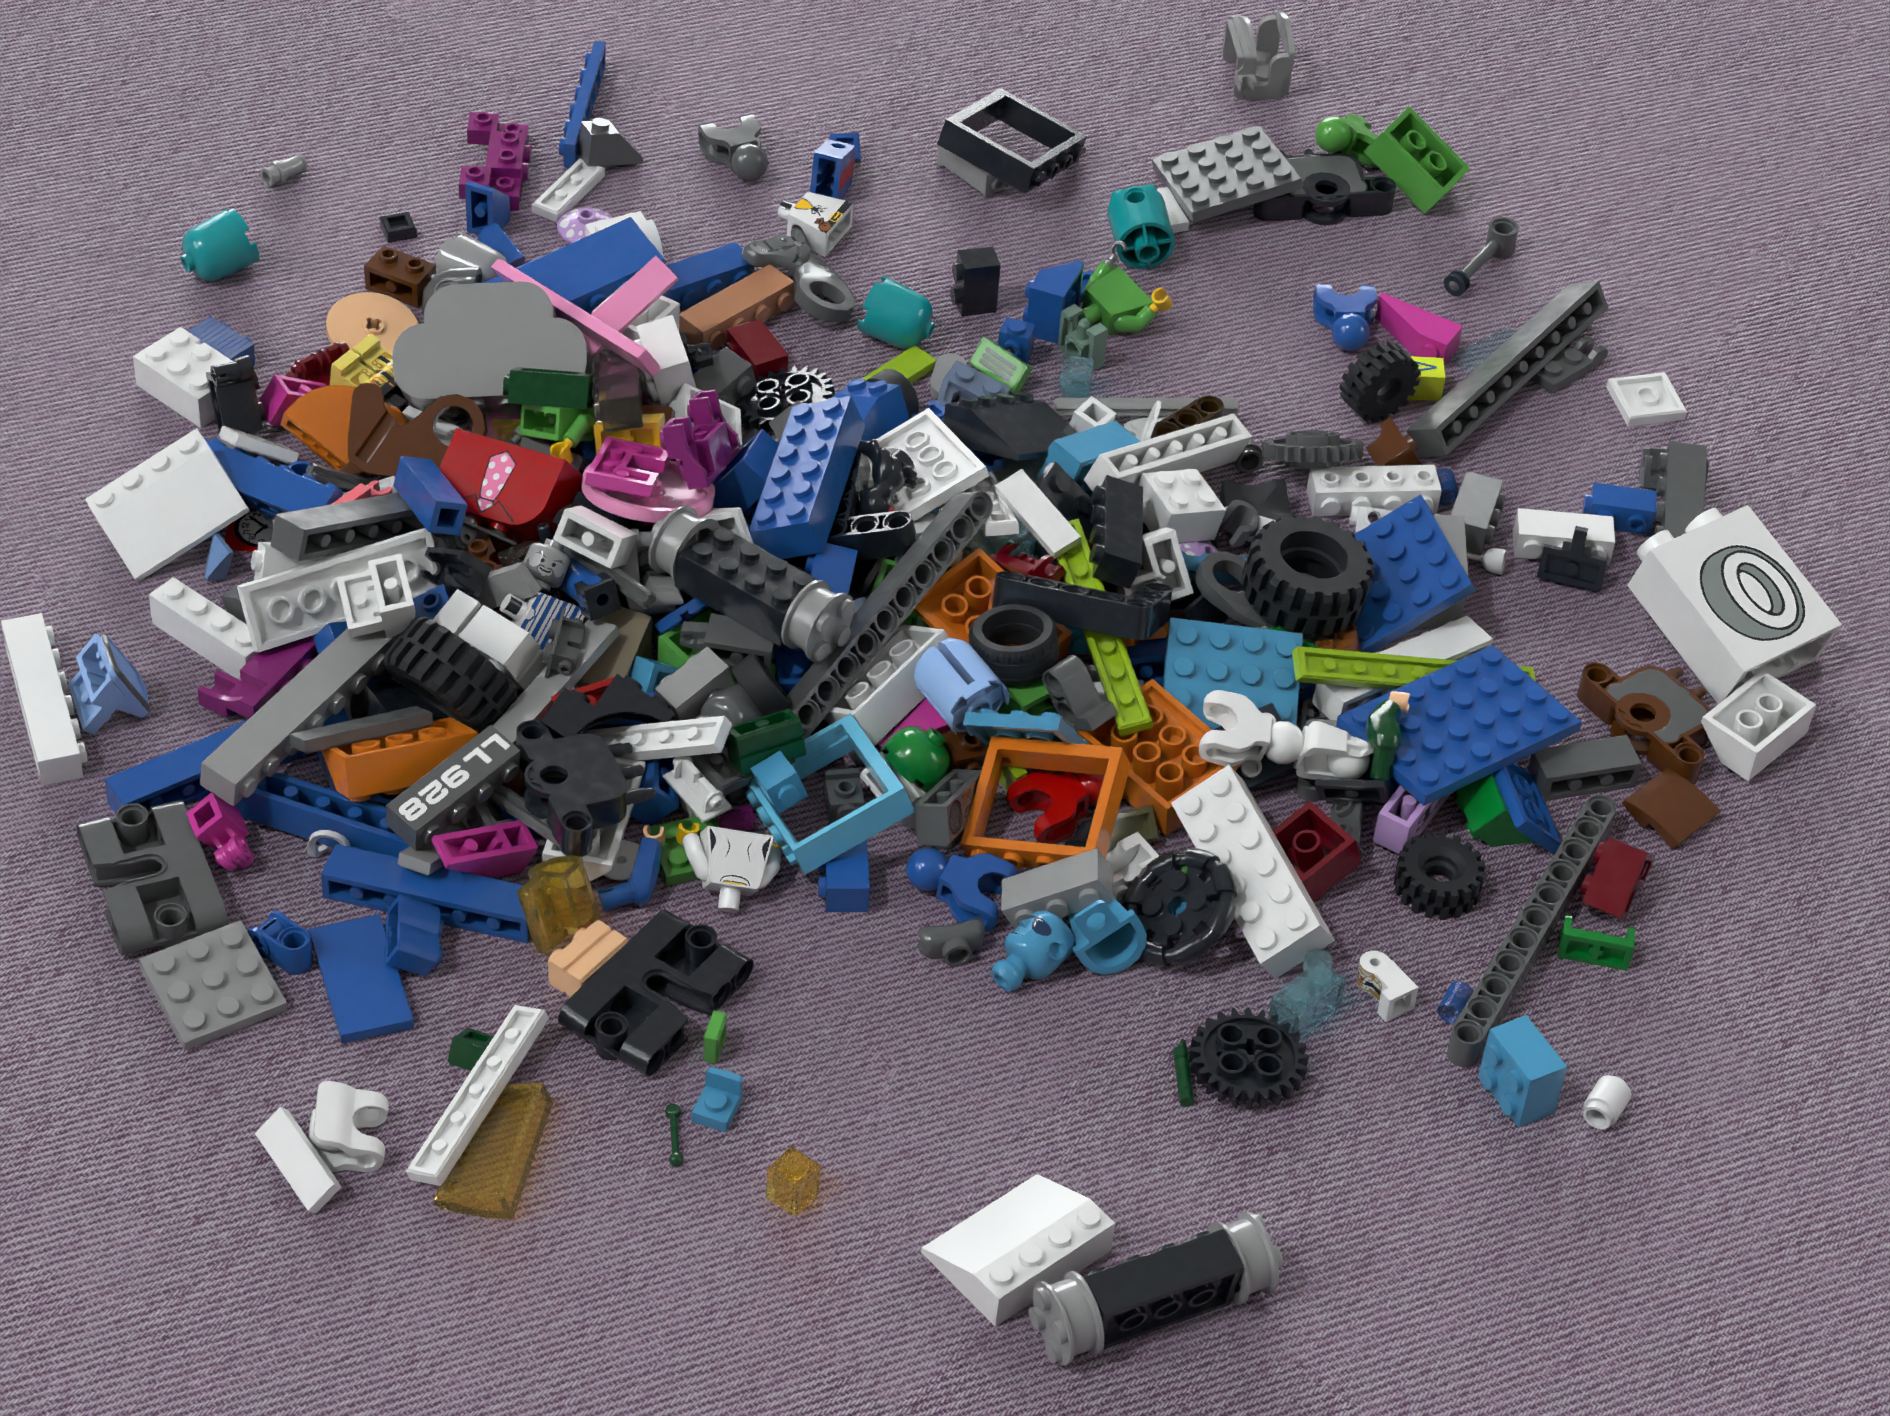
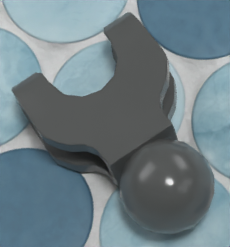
M754 115L739 117L741 125L734 129L718 128L713 123L699 125V146L708 160L726 164L730 169H733V172L745 181L756 180L765 173L768 159L766 152L761 148V141L758 138L761 132V124Z

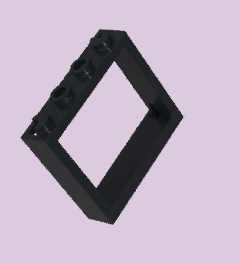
M1000 88L947 118L937 145L1026 194L1035 187H1040L1048 179H1053L1059 172L1066 171L1075 162L1078 163L1081 155L1086 151V148L1083 146L1087 136ZM1000 120L1049 147L1051 150L1030 162L981 135L978 131Z

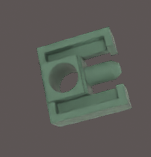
M1073 304L1061 311L1057 348L1063 351L1064 355L1077 365L1082 366L1091 373L1104 366L1108 329L1101 323L1090 328V322L1086 318H1082L1078 322V316L1083 314V310L1076 304Z

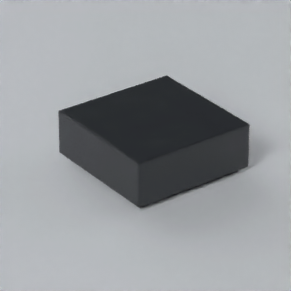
M409 212L379 217L380 227L388 243L417 238V229Z

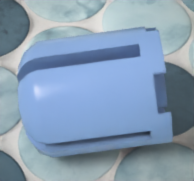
M948 638L938 643L939 650L935 646H931L921 656L915 665V684L956 735V732H967L970 736H973L974 734L963 725L965 713H979L980 709L998 711L1003 701L1008 705L1010 694L1006 686L969 643L961 639Z

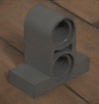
M1069 655L1043 673V682L1057 711L1055 713L1061 715L1063 720L1075 730L1093 731L1118 714L1112 702L1101 701L1087 668L1078 657Z

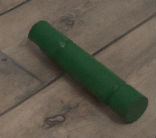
M1181 1039L1178 1046L1173 1050L1179 1103L1183 1107H1189L1194 1104L1187 1044L1184 1039Z

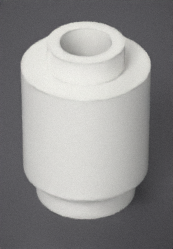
M1610 1075L1602 1076L1597 1081L1583 1105V1117L1589 1125L1597 1129H1606L1617 1122L1632 1095L1626 1082L1619 1077Z

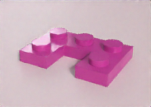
M607 436L586 472L585 485L594 486L596 490L602 492H611L613 490L624 492L629 497L636 499L651 498L657 486L658 474L664 473L670 461L667 450L658 446Z

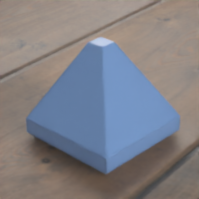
M219 533L213 535L206 559L205 579L207 581L226 579L234 554Z

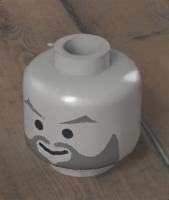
M546 539L544 544H531L523 561L541 586V590L548 592L551 587L557 588L562 585L571 564L570 557L563 552L565 546L550 539Z

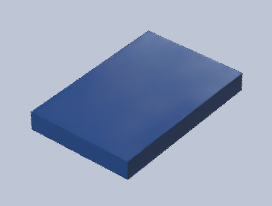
M1516 762L1494 772L1493 775L1516 829L1555 855L1562 840L1534 776Z

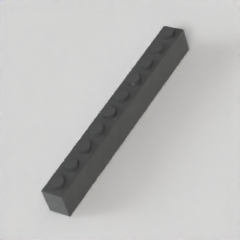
M1600 282L1570 283L1411 425L1406 431L1420 449L1415 452V455L1417 457L1448 455L1608 308Z

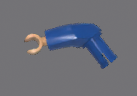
M649 825L644 826V837L640 841L633 870L630 874L631 878H628V882L597 890L603 912L632 903L635 906L639 905L641 907L649 902L656 886L661 863L662 845L665 842L663 826L660 827V833L655 836L650 835Z

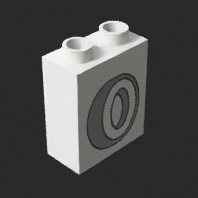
M1748 505L1725 516H1722L1717 508H1711L1697 516L1687 526L1685 534L1674 538L1668 530H1663L1647 539L1637 550L1636 554L1642 563L1627 586L1717 704L1721 703L1761 670L1778 679L1817 660L1842 626L1841 622Z

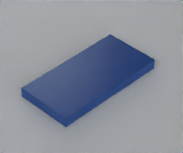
M380 914L309 928L312 948L342 1044L414 1028V1020L396 967L385 963L384 952L387 936Z

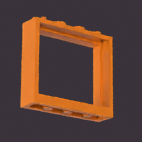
M991 736L960 844L967 857L988 853L1010 862L1017 869L1022 867L1038 868L1096 848L1099 849L1106 859L1131 766L1123 748ZM1010 766L1105 775L1086 846L1077 847L984 837L1003 767Z

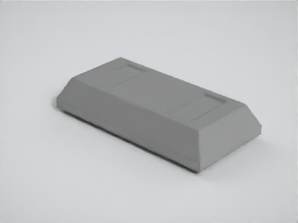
M653 570L646 571L642 577L643 584L656 594V601L652 603V606L683 604L680 589L675 587L671 574L667 572L657 573Z

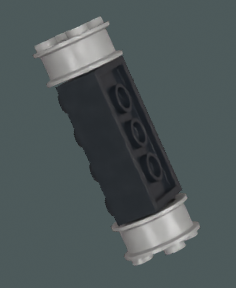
M682 505L675 508L663 520L657 521L653 526L648 563L651 569L657 573L667 572L671 574L675 587L778 646L784 644L790 649L800 648L804 650L806 657L813 662L824 660L838 646L841 647L848 641L851 635L849 627L855 603L850 595L832 592L827 582L813 578L811 575L738 536L731 530L719 526L716 520L709 517H698L696 510L691 506Z
M1245 1211L1240 1213L1234 1222L1224 1224L1216 1221L1211 1223L1207 1231L1194 1235L1188 1241L1177 1245L1175 1243H1167L1159 1247L1155 1252L1142 1257L1140 1255H1132L1123 1260L1121 1264L1107 1269L1106 1267H1097L1088 1272L1084 1279L1079 1273L1070 1271L1064 1275L1062 1281L1050 1285L1045 1281L1037 1282L1033 1289L1034 1307L1029 1308V1317L1034 1329L1041 1332L1050 1361L1052 1363L1059 1362L1062 1365H1068L1073 1361L1075 1355L1087 1351L1090 1354L1096 1355L1108 1347L1230 1305L1231 1301L1237 1304L1244 1303L1252 1293L1262 1291L1263 1293L1270 1294L1275 1292L1279 1285V1268L1283 1267V1256L1280 1249L1272 1244L1262 1216L1259 1213L1253 1214Z

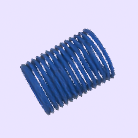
M1447 468L1438 469L1436 472H1438L1437 476L1441 482V494H1447L1440 496L1439 504L1443 506L1452 505L1456 502L1459 493L1454 473Z
M1455 981L1450 985L1437 1008L1441 1019L1451 1024L1455 1023L1456 1020L1453 1019L1459 1017V1015L1455 1014L1462 1012L1469 1000L1468 998H1470L1474 991L1471 986L1461 981Z

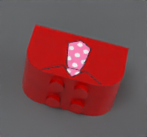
M458 428L454 432L439 467L440 471L467 503L465 516L474 519L478 526L487 530L494 529L507 535V539L516 542V547H522L523 543L530 546L533 543H540L537 526L541 523L550 524L554 537L558 524L554 523L553 520L558 510L571 504L577 492L582 490L583 475L565 459Z

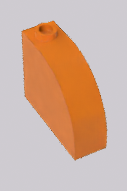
M347 385L324 386L304 394L284 412L280 424L336 470L342 469L349 462L348 432L352 395L356 387ZM384 402L388 413L400 426L408 423L404 414L397 407L389 406ZM362 471L354 475L364 477L367 472Z

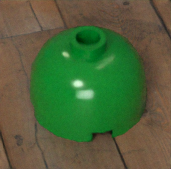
M907 726L899 729L880 748L881 751H889L885 756L886 760L906 780L912 784L916 779L924 783L921 790L929 792L948 773L950 765L949 753L943 746L946 739L932 727L927 731L918 726Z

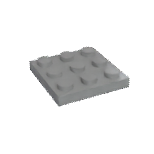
M241 920L139 959V967L184 1051L287 1011L286 1000Z

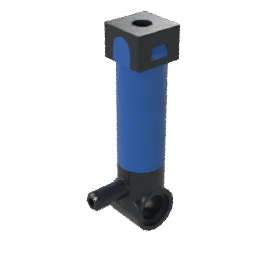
M539 524L537 530L540 543L544 544L546 539L553 540L554 537L550 524ZM529 547L523 550L524 559L529 550ZM570 557L571 564L562 585L558 588L579 603L581 614L590 621L620 610L621 605L614 578L605 572L596 575Z

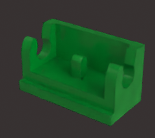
M1565 914L1564 923H1562L1557 958L1628 971L1634 949L1635 927L1628 926L1625 938L1602 934L1600 931L1591 932L1571 928L1572 915Z

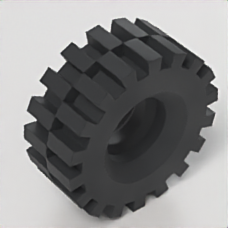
M1387 341L1386 344L1379 342L1376 348L1372 345L1366 348L1367 353L1364 355L1362 353L1356 356L1358 359L1356 363L1351 362L1347 367L1350 370L1349 373H1344L1342 376L1345 382L1340 384L1341 398L1355 413L1367 422L1369 420L1378 422L1379 417L1385 420L1388 419L1389 413L1395 415L1399 412L1398 407L1401 404L1405 406L1408 403L1406 399L1408 396L1415 394L1416 390L1413 387L1418 386L1420 379L1417 378L1421 375V370L1418 369L1419 365L1398 344H1394L1391 341Z
M1432 832L1424 834V839L1417 835L1412 838L1411 844L1406 842L1399 853L1394 876L1395 893L1397 896L1402 895L1401 902L1405 906L1411 903V911L1416 914L1420 910L1425 911L1424 917L1432 919L1433 914H1438L1439 920H1447L1448 914H1452L1454 919L1461 917L1462 910L1466 914L1469 913L1473 905L1476 906L1479 901L1485 876V862L1481 861L1482 855L1478 850L1472 852L1473 845L1468 841L1464 845L1461 844V837L1454 835L1453 839L1446 838L1447 833L1439 832L1438 837H1433ZM1428 875H1441L1450 881H1436Z

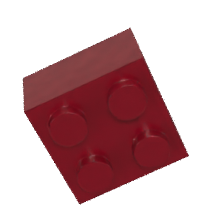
M1311 801L1307 802L1273 829L1275 836L1313 902L1361 865L1356 840Z

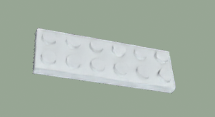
M422 528L238 585L237 589L254 651L259 653L317 634L328 623L346 621L336 578L370 570L368 561L402 553L412 598L437 587L425 580L420 573L421 570H427L433 575L437 571L436 563L431 562L425 556L427 548L434 547L431 532H428L426 528Z

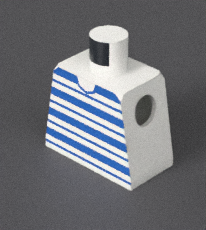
M540 592L523 600L509 593L500 605V611L513 618L511 622L529 632L542 650L545 649L546 642L553 643L554 641L548 639L552 619H560L563 607L566 608L565 618H579L583 621L585 617L581 614L580 607Z

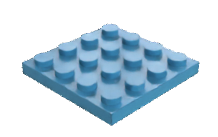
M1170 618L1167 628L1163 688L1212 730L1221 725L1206 719L1203 712V703L1206 695L1215 690L1244 695L1254 703L1257 709L1273 703L1282 721L1296 725L1299 682L1295 680L1292 650L1297 646L1302 647L1303 634Z

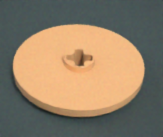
M362 292L348 295L331 307L326 320V334L332 345L337 341L340 343L346 342L352 351L355 345L371 333L380 339V346L393 355L394 344L398 337L409 327L417 325L418 321L412 311L400 301L384 294Z

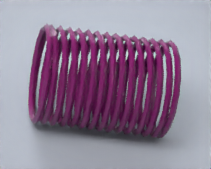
M749 805L730 809L718 815V825H720V828L744 830L745 832L754 831L756 828L755 816Z

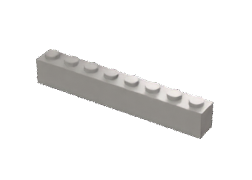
M347 628L201 763L200 785L233 807L243 797L248 798L251 796L260 781L266 776H272L277 771L280 763L288 755L292 756L298 751V749L290 746L289 734L322 727L324 721L332 714H338L346 701L354 693L359 694L366 686L367 681L375 673L380 674L385 669L384 655L402 632L390 638H386L385 630L350 638Z

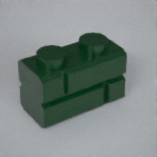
M789 708L731 726L726 739L729 763L738 773L749 777L754 776L750 769L751 767L778 751L782 752L791 765L795 763V758L805 756L806 754L801 720Z

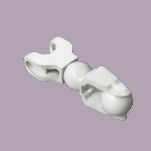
M1215 690L1204 698L1203 712L1206 719L1221 725L1226 730H1211L1200 740L1199 754L1202 759L1225 767L1227 765L1234 767L1249 759L1261 761L1265 754L1269 760L1276 764H1290L1294 762L1293 768L1297 769L1296 775L1301 778L1315 780L1317 778L1358 779L1368 771L1371 761L1370 754L1373 753L1374 747L1369 742L1350 736L1347 731L1320 721H1313L1308 726H1304L1302 732L1296 725L1290 722L1278 721L1272 724L1271 715L1261 713L1251 700L1237 693Z

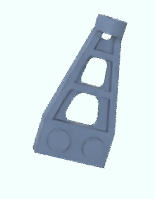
M956 360L943 378L937 401L945 407V404L951 403L954 394L962 398L977 400L978 396L996 398V394L1009 395L1011 388Z

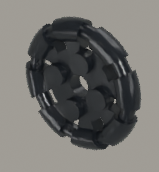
M1187 848L1182 853H1179L1178 850L1167 852L1146 865L1148 869L1140 878L1135 876L1122 902L1124 909L1127 912L1133 909L1137 917L1139 911L1144 912L1145 916L1138 917L1147 935L1146 946L1140 959L1158 966H1170L1173 962L1182 965L1206 954L1211 950L1209 946L1218 937L1222 939L1233 920L1236 906L1233 905L1234 898L1237 897L1236 882L1228 865L1221 864L1218 856L1198 848ZM1187 866L1186 874L1182 871V867ZM1160 878L1162 882L1152 891L1150 886ZM1212 900L1219 901V903L1214 904V907H1212ZM1187 902L1185 910L1178 915H1174L1175 908L1180 903ZM1155 933L1156 936L1152 940H1149L1151 936ZM1179 940V943H1177V944L1175 945V948H1173V946H1174V942H1173V941Z

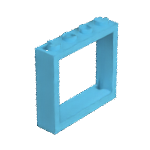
M851 713L804 739L806 754L805 756L795 758L796 761L792 764V767L801 780L854 750L884 791L883 795L804 840L797 842L781 816L762 793L754 776L751 777L750 784L747 785L749 790L745 792V796L752 808L759 806L756 812L764 826L772 825L768 829L778 847L785 844L781 849L790 865L792 866L797 863L805 875L915 812L903 785Z

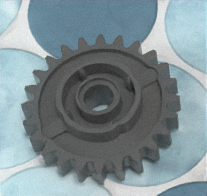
M1291 431L1286 433V438L1276 437L1262 441V457L1268 458V460L1285 461L1286 466L1296 468L1337 467L1340 465V461L1362 459L1364 442L1362 440L1349 439V437L1340 438V433L1333 431Z

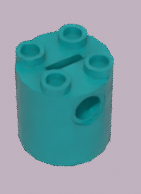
M1152 184L1131 186L1123 190L1114 191L1110 197L1111 201L1108 205L1107 216L1114 242L1123 241L1127 245L1126 252L1122 245L1116 247L1120 260L1127 266L1136 269H1149L1162 264L1170 257L1175 248V237L1162 194Z

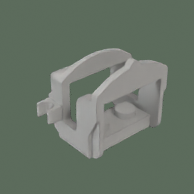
M1276 11V15L1262 18L1258 23L1256 41L1248 17L1232 16L1231 20H1226L1222 57L1226 62H1237L1233 85L1235 97L1244 98V100L1280 99V97L1288 93L1294 65L1295 46L1291 19L1288 18L1285 12ZM1281 37L1285 53L1278 54L1279 40Z

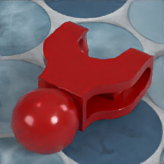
M1036 771L1012 783L1007 790L1006 801L1018 813L1030 810L1044 811L1045 813L1039 816L1034 823V838L1038 843L1056 844L1073 835L1079 818L1088 814V806H1097L1105 775L1076 773L1074 775L1072 772L1060 775Z

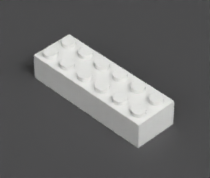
M1227 765L1171 802L1194 846L1215 854L1220 858L1221 864H1226L1230 868L1237 886V897L1234 898L1233 905L1236 906L1234 918L1259 963L1275 979L1335 941L1245 781L1230 765Z

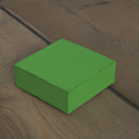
M713 1010L704 1036L703 1061L716 1064L719 1060L727 1035V1016L724 1012Z

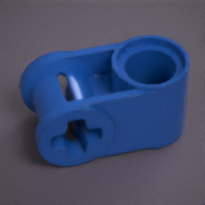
M273 910L265 922L257 928L251 927L247 930L259 954L278 965L285 972L294 975L303 974L313 966L310 933L290 920L283 912Z

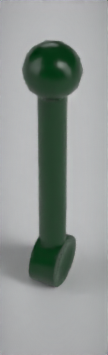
M669 1104L665 1109V1115L670 1119L672 1154L669 1157L670 1165L679 1167L684 1161L682 1154L679 1152L677 1118L680 1117V1107L677 1104Z

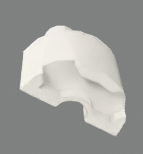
M1139 832L1118 841L1116 847L1106 855V861L1113 869V897L1120 904L1123 902L1125 893L1135 876L1140 878L1148 869L1146 865L1159 857ZM1159 878L1150 886V888H1152L1158 882Z

